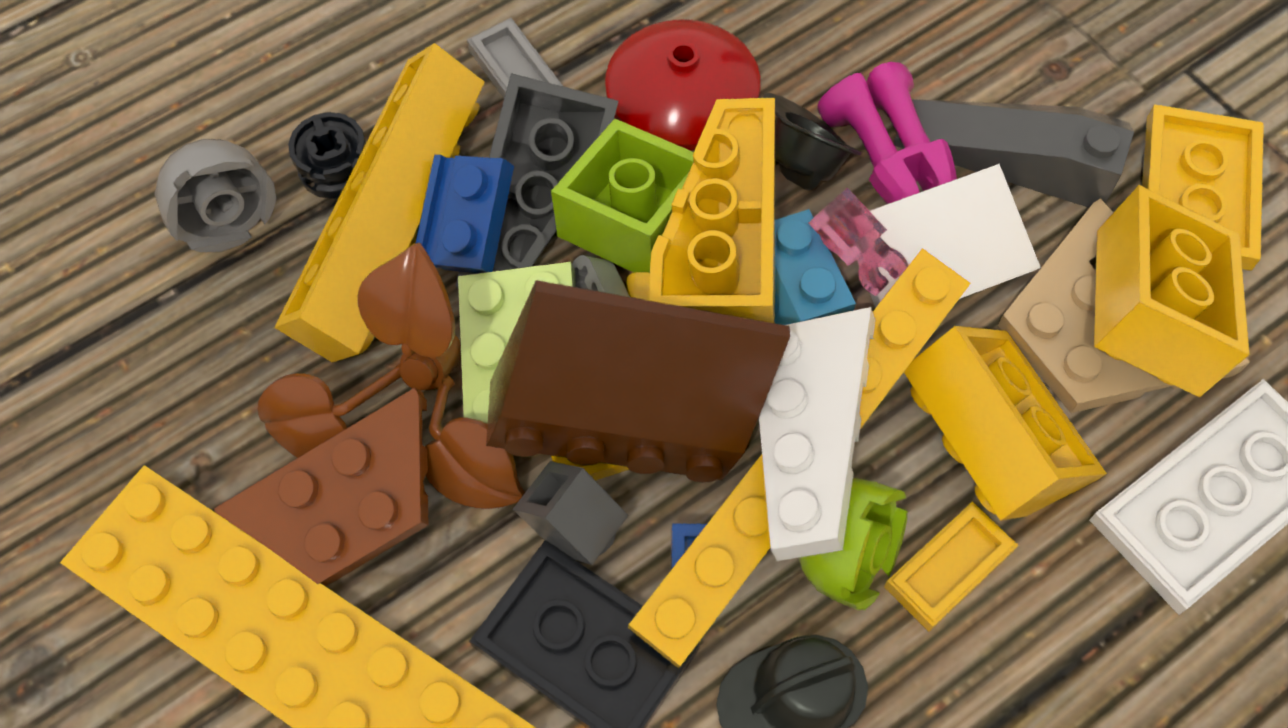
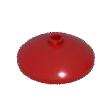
M684 19L655 23L629 36L612 55L605 78L606 97L618 100L615 119L690 151L695 150L716 99L759 98L761 83L757 62L741 40L716 25Z

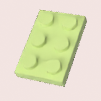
M571 262L458 276L464 417L481 420L488 424L490 381L535 280L576 287L575 270Z

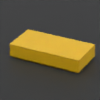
M971 502L886 581L884 588L930 632L1015 551L1018 544L976 504Z

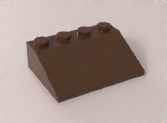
M535 280L490 381L486 446L503 448L508 453L516 456L527 457L543 454L564 457L578 465L605 463L625 466L630 471L639 474H652L660 471L686 475L688 479L695 482L722 481L746 451L789 342L790 326Z

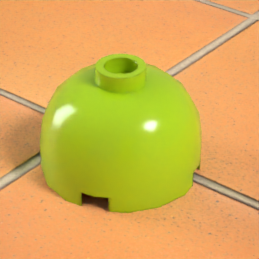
M853 478L843 550L798 557L805 577L818 592L856 610H866L876 601L880 592L870 589V585L880 569L890 577L903 542L907 523V510L896 507V501L906 499L905 492L874 481Z

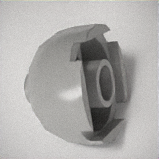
M222 139L197 140L185 144L172 153L160 168L155 189V197L162 221L171 236L177 241L179 239L187 242L190 249L198 252H222L252 238L248 230L254 227L260 218L264 225L272 216L277 199L274 182L256 158L247 149Z

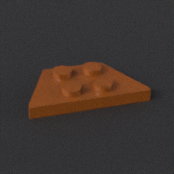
M416 388L411 389L214 508L215 512L269 548L316 584L330 585L429 525L428 495L424 490V478L428 472L427 447L422 445V411H427V400L423 392Z

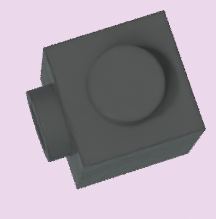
M552 461L546 465L513 508L544 540L574 560L593 565L596 559L611 547L615 540L616 532L629 516L584 468Z

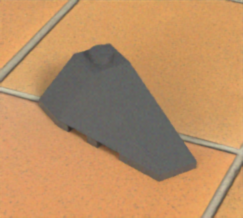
M511 73L489 158H503L514 165L493 272L533 267L557 231L551 190L614 120L618 100ZM459 272L458 276L478 273ZM458 278L455 285L456 288H458Z
M912 99L926 135L931 142L938 139L947 141L954 165L978 172L1000 164L1006 182L1088 208L1100 198L1106 204L1122 175L1134 135V130L1129 122L1080 107ZM897 133L894 145L904 149Z

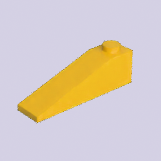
M775 98L716 99L693 153L694 162L682 189L677 190L671 204L672 213L662 236L658 235L651 251L648 300L775 323Z

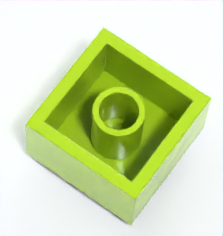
M614 119L551 190L557 237L631 272H650L651 251L658 235L662 236L672 213L671 204L677 190L682 189L694 162V152Z

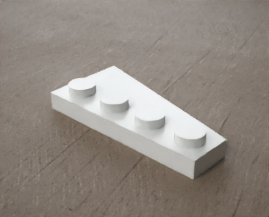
M871 307L786 325L790 326V339L759 415L770 546L777 561L843 550L854 475L851 468L855 442L859 440L861 426L859 410L862 389L867 384L869 341L873 339L875 318Z

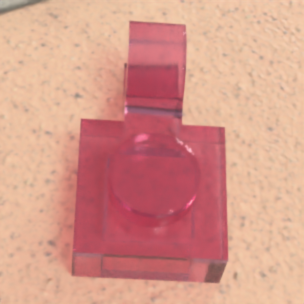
M848 188L808 223L820 235L824 245L836 253L848 266L855 260L858 261L859 280L862 286L875 296L889 283L886 277L880 273L878 267L884 268L890 276L897 279L909 266L905 257L899 251L891 248L880 237L887 229Z

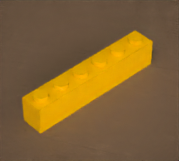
M433 43L407 60L274 327L332 363L363 353L373 341L375 336L369 331L359 312L357 301L359 288L363 280L374 269L395 258L416 243L417 228L420 224L434 155H442L446 158L458 156L460 145L457 144V141L463 129L473 121L480 108L476 100L485 82L436 43Z

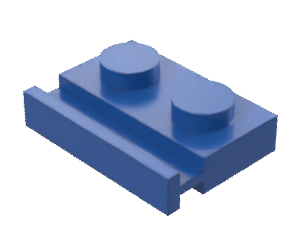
M434 155L416 243H421L436 268L478 274L493 272L514 165L503 158L470 156L446 158L442 155Z

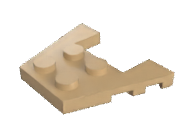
M1101 198L1091 205L1003 314L998 324L1001 330L1008 331L1034 370L1070 413L1140 398L1145 392L1172 386L1174 389H1180L1175 385L1162 382L1156 376L1122 360H1116L1094 347L1096 270L1093 265L1096 264L1097 230L1114 213ZM1245 358L1223 378L1237 375L1250 361Z

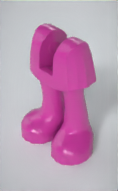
M887 62L878 65L870 72L867 82L862 73H854L830 88L817 104V110L821 118L830 127L851 124L856 130L874 167L869 181L886 204L920 193L917 181L922 190L926 191L957 179L953 157L947 141L938 139L931 142L922 127L910 96L914 88L912 75L908 67L899 62ZM876 108L885 110L898 133L904 149L897 151Z

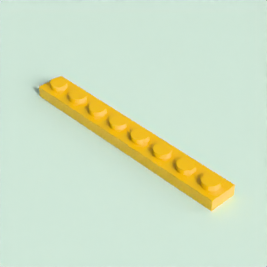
M923 248L873 311L875 328L873 339L869 341L867 355L869 370L866 387L862 389L859 410L861 417L860 429L971 284ZM762 454L627 627L677 668L682 665L771 548Z

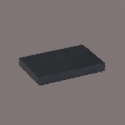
M546 540L469 640L473 648L586 728H647L700 647L698 643L682 665L677 668L627 628L643 607L641 604Z

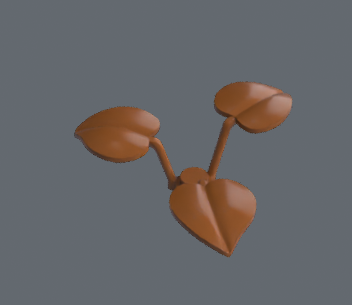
M421 243L411 245L395 258L374 269L363 280L358 291L359 312L373 336L385 344H401L403 355L400 363L393 370L338 405H334L331 391L323 380L301 373L289 374L277 379L265 389L259 398L258 415L260 420L265 423L266 430L283 448L299 458L347 429V425L340 416L351 412L399 378H402L412 389L431 390L436 388L438 391L429 424V432L435 440L425 445L428 452V472L426 477L433 487L443 496L456 503L482 509L500 508L515 504L525 494L517 476L512 454L503 448L486 446V423L481 420L460 417L449 421L444 428L442 426L448 393L455 385L454 380L449 374L461 362V341L455 335L454 314L445 286Z

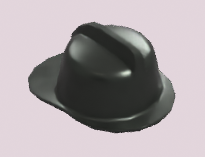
M773 93L764 94L763 98H775V115L777 116L775 124V160L779 163L781 173L787 180L805 190H813L820 181L832 179L851 153L861 155L860 151L847 145L824 121L810 111L782 96Z
M816 634L795 637L750 655L730 669L720 684L716 703L720 725L722 728H849L856 723L866 707L868 684L864 668L850 649L837 640Z

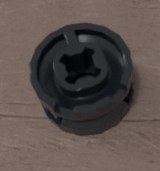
M326 112L315 114L302 121L292 132L288 147L292 163L298 170V177L307 191L321 198L336 199L340 197L366 144L363 130L354 119L345 114Z

